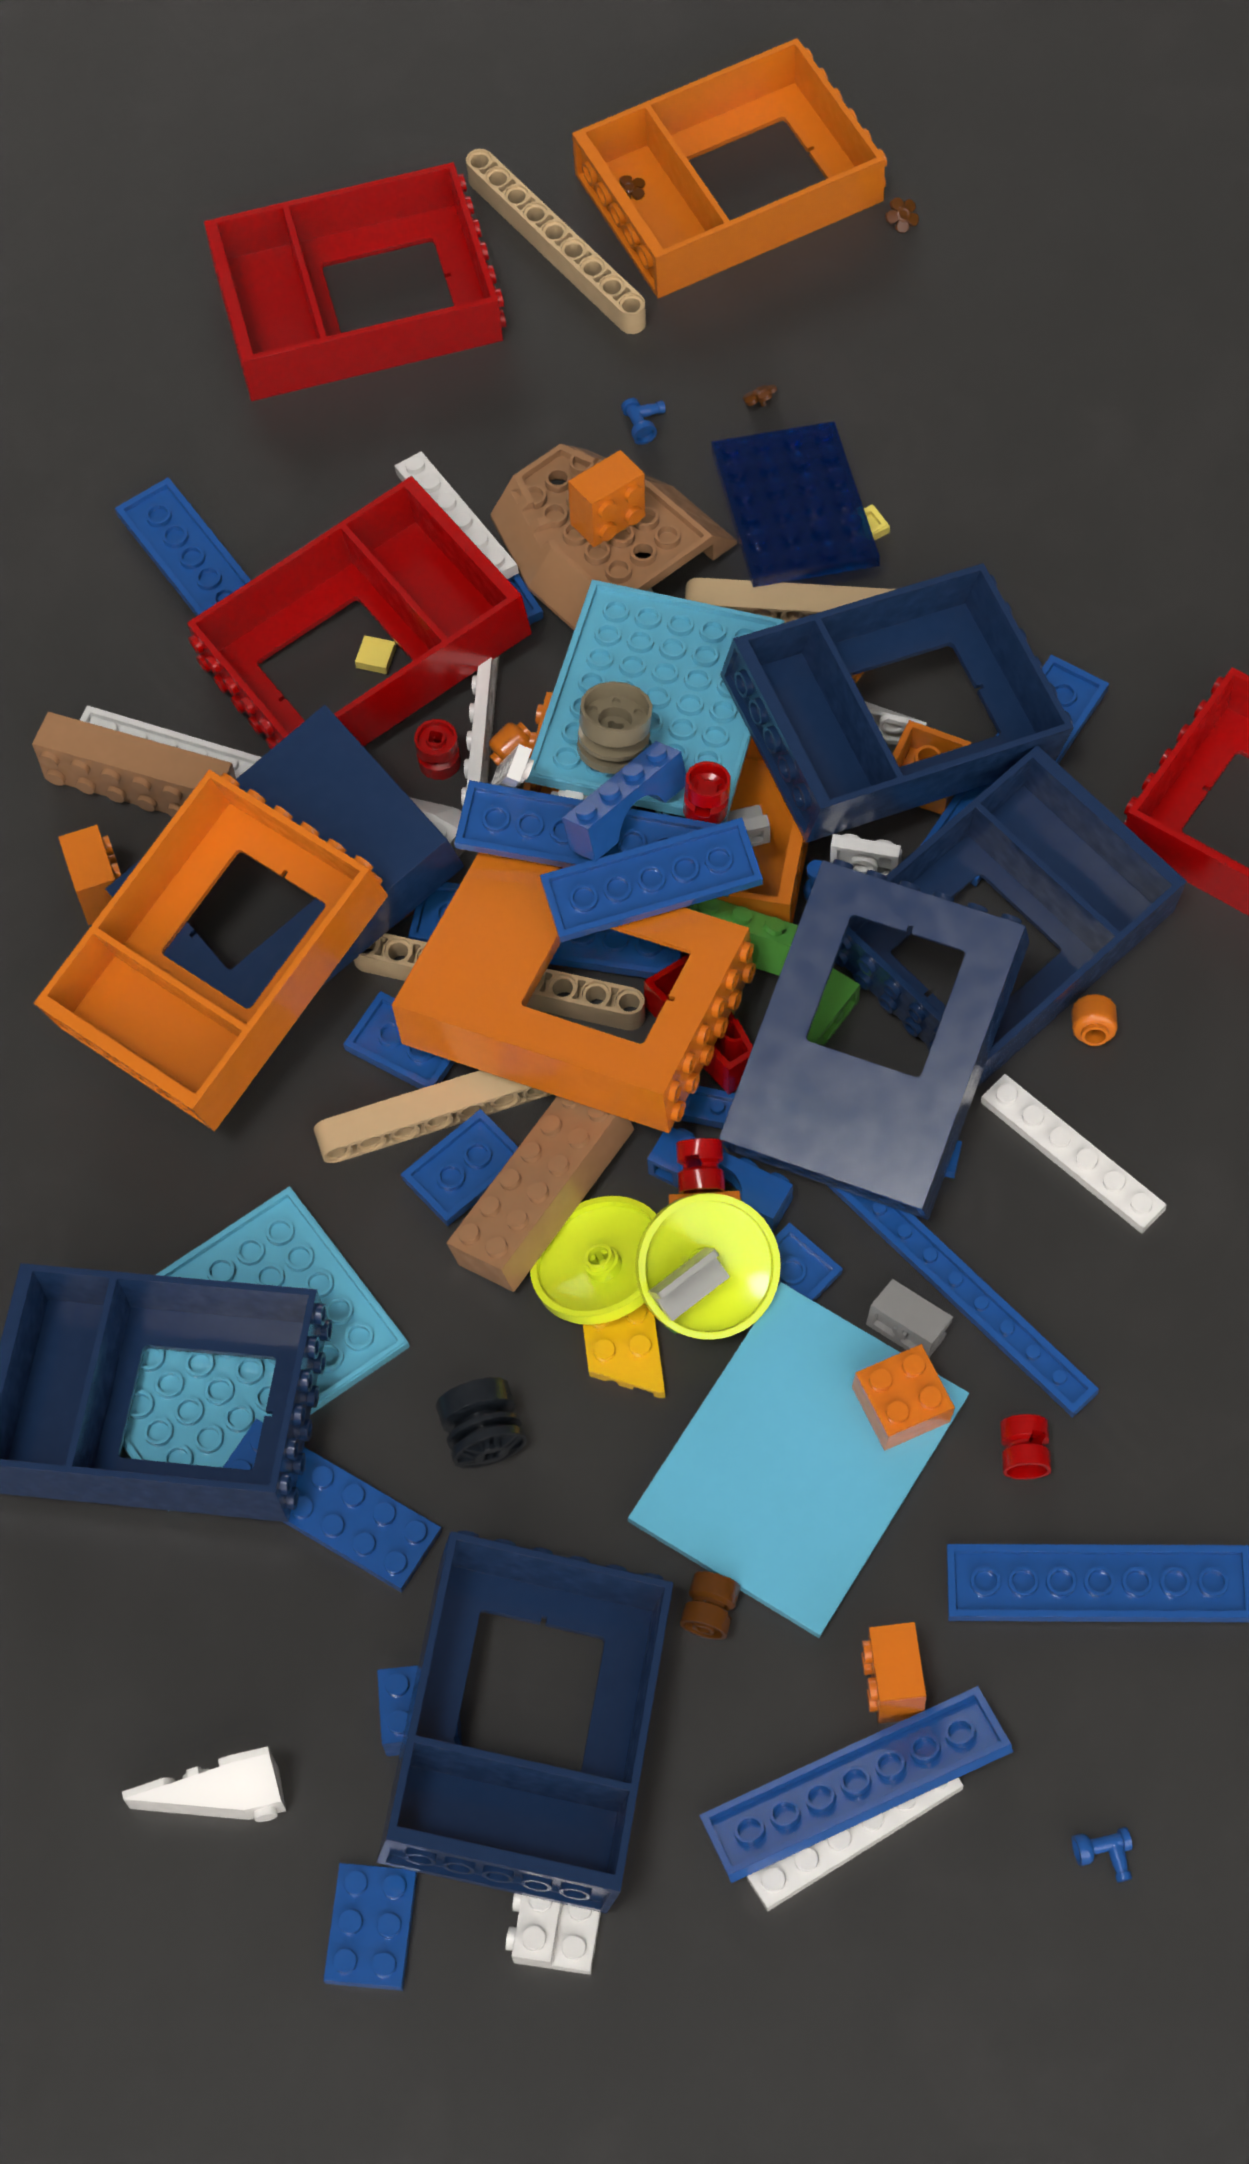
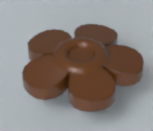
M629 175L619 178L621 186L630 199L631 195L635 200H641L644 197L645 193L642 188L645 187V181L643 179L635 178L632 180V177Z
M896 197L890 201L892 210L888 211L885 217L889 224L896 223L895 229L897 232L905 233L908 231L909 226L914 227L918 224V215L911 213L916 209V204L913 200L907 199L903 203L901 198Z
M762 385L745 394L743 400L746 406L755 405L759 401L761 407L767 405L766 401L772 398V394L778 389L776 385Z

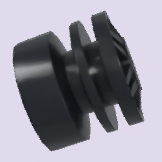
M500 1377L475 1379L448 1390L437 1400L435 1406L444 1431L449 1433L446 1440L449 1448L452 1450L451 1456L455 1466L460 1468L488 1466L501 1462L524 1448L527 1438L521 1427L522 1423L519 1415L513 1413L516 1405L507 1380Z

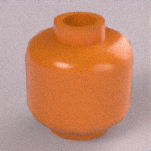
M511 722L506 723L489 740V746L493 751L489 756L491 760L498 766L518 744L529 748L531 731L521 722L517 725Z
M1090 994L1079 998L1074 1003L1071 1010L1072 1029L1074 1036L1079 1041L1090 1046H1100L1115 1036L1118 1029L1117 1010L1115 1003L1110 998L1104 995Z

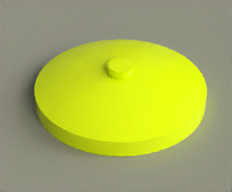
M715 1193L685 1196L663 1208L650 1221L643 1232L635 1260L638 1288L651 1313L662 1324L677 1333L706 1340L721 1339L735 1335L755 1323L764 1314L774 1298L779 1283L781 1267L780 1253L775 1236L764 1218L743 1201ZM705 1247L714 1248L719 1254L716 1257L730 1277L674 1321H669L648 1291Z
M602 1196L581 1202L530 1270L533 1287L545 1307L565 1321L591 1325L619 1319L642 1306L645 1302L640 1294L636 1280V1253L643 1232L657 1214L644 1203L622 1196Z

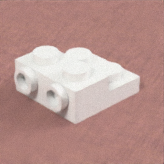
M833 834L830 862L833 863L834 859H839L854 866L853 870L865 874L867 870H873L886 876L902 862L901 845H896L884 839L872 841L861 839L854 834Z
M514 1893L512 1910L519 1912L517 1927L509 1926L506 1939V1950L512 1951L511 1957L513 1962L591 1975L601 1912Z

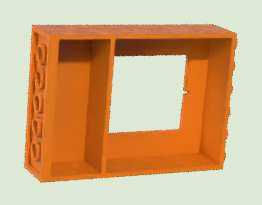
M798 38L572 133L576 177L658 299L884 201V187H886L885 166H887L885 153L882 149H877L872 142L869 131L861 127L854 110L846 106L838 88H833L828 81L825 70L817 66L809 48H804ZM785 121L804 149L809 152V156L826 180L733 220H729L689 160L775 123ZM629 175L632 177V180L635 178L643 179L645 181V187L642 188L645 193L644 197L640 200H635L631 195L630 199L621 186L619 178Z
M209 769L35 1000L34 1004L60 1029L215 1132L386 900L388 894L381 886L383 880L371 871L374 867L364 858L358 855L354 859L345 854L346 849L331 838L327 842L318 837L320 835L319 832L306 822L298 825L292 821V815L278 805L274 809L265 804V798L256 791L249 789L248 792H245L239 788V782L227 773L223 772L219 776ZM238 853L246 854L281 877L287 872L284 877L287 881L325 904L321 914L249 1009L244 1008L164 956L166 949Z
M479 852L392 1003L401 1043L670 1133L675 1121L680 1122L684 1115L685 1101L688 1095L696 1092L700 1082V1072L704 1065L708 1066L714 1055V1045L718 1037L723 1038L728 1027V1017L732 1010L736 1011L738 1009L745 984H750L754 978L756 964L753 963L752 958L754 944L751 943L750 929L685 907L610 928L690 954L669 994L670 1000H666L645 1042L641 1044L526 1007L560 945L540 879V875L559 870L560 868Z

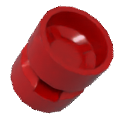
M432 719L421 724L414 736L421 772L433 780H444L452 777L461 766L458 737L454 726L442 719Z
M709 761L696 763L689 768L686 773L683 813L686 818L716 824L724 821L728 811L731 776L726 768L718 763Z
M715 1138L678 1141L676 1143L677 1163L683 1166V1169L678 1172L679 1193L725 1191L724 1170L718 1167V1164L723 1161V1143Z
M1020 1414L1003 1419L1000 1422L1001 1444L1006 1448L1002 1451L1003 1474L1012 1479L1031 1480L1047 1476L1051 1473L1050 1450L1045 1446L1049 1443L1048 1420L1045 1417L1033 1414Z

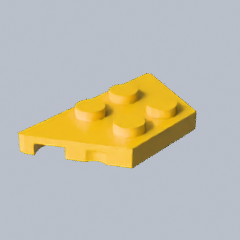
M645 1303L619 1319L601 1324H583L590 1377L603 1381H615L619 1386L632 1390L636 1387L652 1392L654 1397L665 1398L655 1317Z

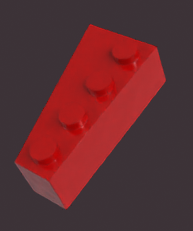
M690 954L685 955L644 981L645 1007L656 1019L666 1000H670L669 994ZM732 1011L728 1017V1027L723 1038L718 1037L714 1045V1055L710 1064L703 1066L728 1095L737 1090L753 1048L742 1025L734 1017Z

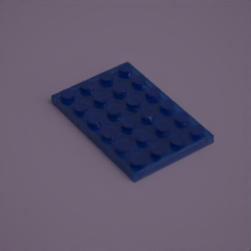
M835 421L711 442V452L752 587L880 565V556Z

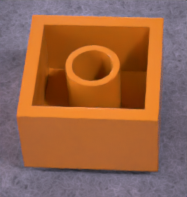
M621 450L568 481L570 524L593 547L604 541L611 540L617 533L630 525L637 524L645 517L644 472Z
M909 720L893 752V756L898 766L901 767L970 745L972 742ZM954 795L918 807L942 815Z
M98 825L58 837L88 925L95 922L112 899L106 888L121 876L109 836L101 837Z
M922 1344L855 1372L852 1389L884 1451L951 1421L955 1407Z
M915 1622L869 1627L868 1640L862 1641L863 1652H861L864 1675H871V1678H867L869 1712H876L878 1724L903 1721L925 1711L926 1691Z

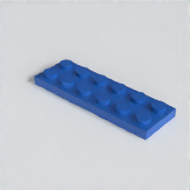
M169 477L115 507L118 518L196 616L251 581Z
M742 817L601 857L596 862L591 860L540 875L560 943L763 885V877Z
M258 1419L254 1421L223 1468L251 1470L254 1467L263 1422ZM304 1447L303 1453H305L306 1457L305 1470L303 1475H298L296 1487L299 1490L297 1508L295 1510L291 1509L289 1522L283 1523L402 1593L442 1532L441 1527Z

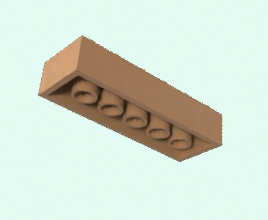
M47 712L32 743L43 775L50 783L57 786L64 784L75 787L86 794L96 793L107 796L110 800L117 803L128 802L135 804L146 811L152 812L156 810L167 813L172 818L209 769L219 776L224 772L236 779L231 762L52 712Z
M557 1096L446 1244L459 1266L514 1292L635 1130L631 1121Z

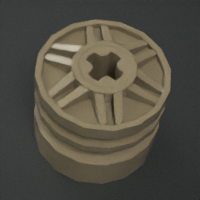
M615 681L599 683L588 689L582 696L577 742V751L580 759L590 768L599 772L616 774L648 748L653 707L649 696L636 686Z

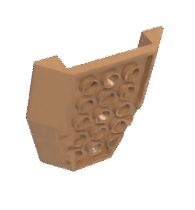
M560 443L513 475L491 512L490 517L511 558L516 562L518 571L528 590L571 629L575 630L592 579L647 591L701 552L714 561L737 544L735 538L675 487L644 474L645 517L637 524L630 525L617 533L611 540L604 541L593 547L570 524L568 481L606 459V457L587 449ZM554 479L566 481L565 483L560 485H555L551 483V481ZM637 553L651 554L650 557L644 559L638 558L635 555Z

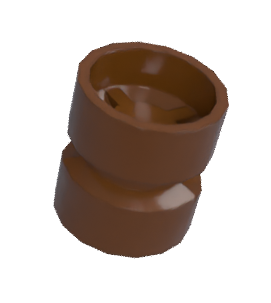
M706 1571L694 1573L689 1589V1596L692 1601L685 1603L680 1626L692 1634L707 1639L723 1640L727 1638L732 1620L728 1615V1611L736 1606L741 1589L740 1585L731 1578L721 1574Z

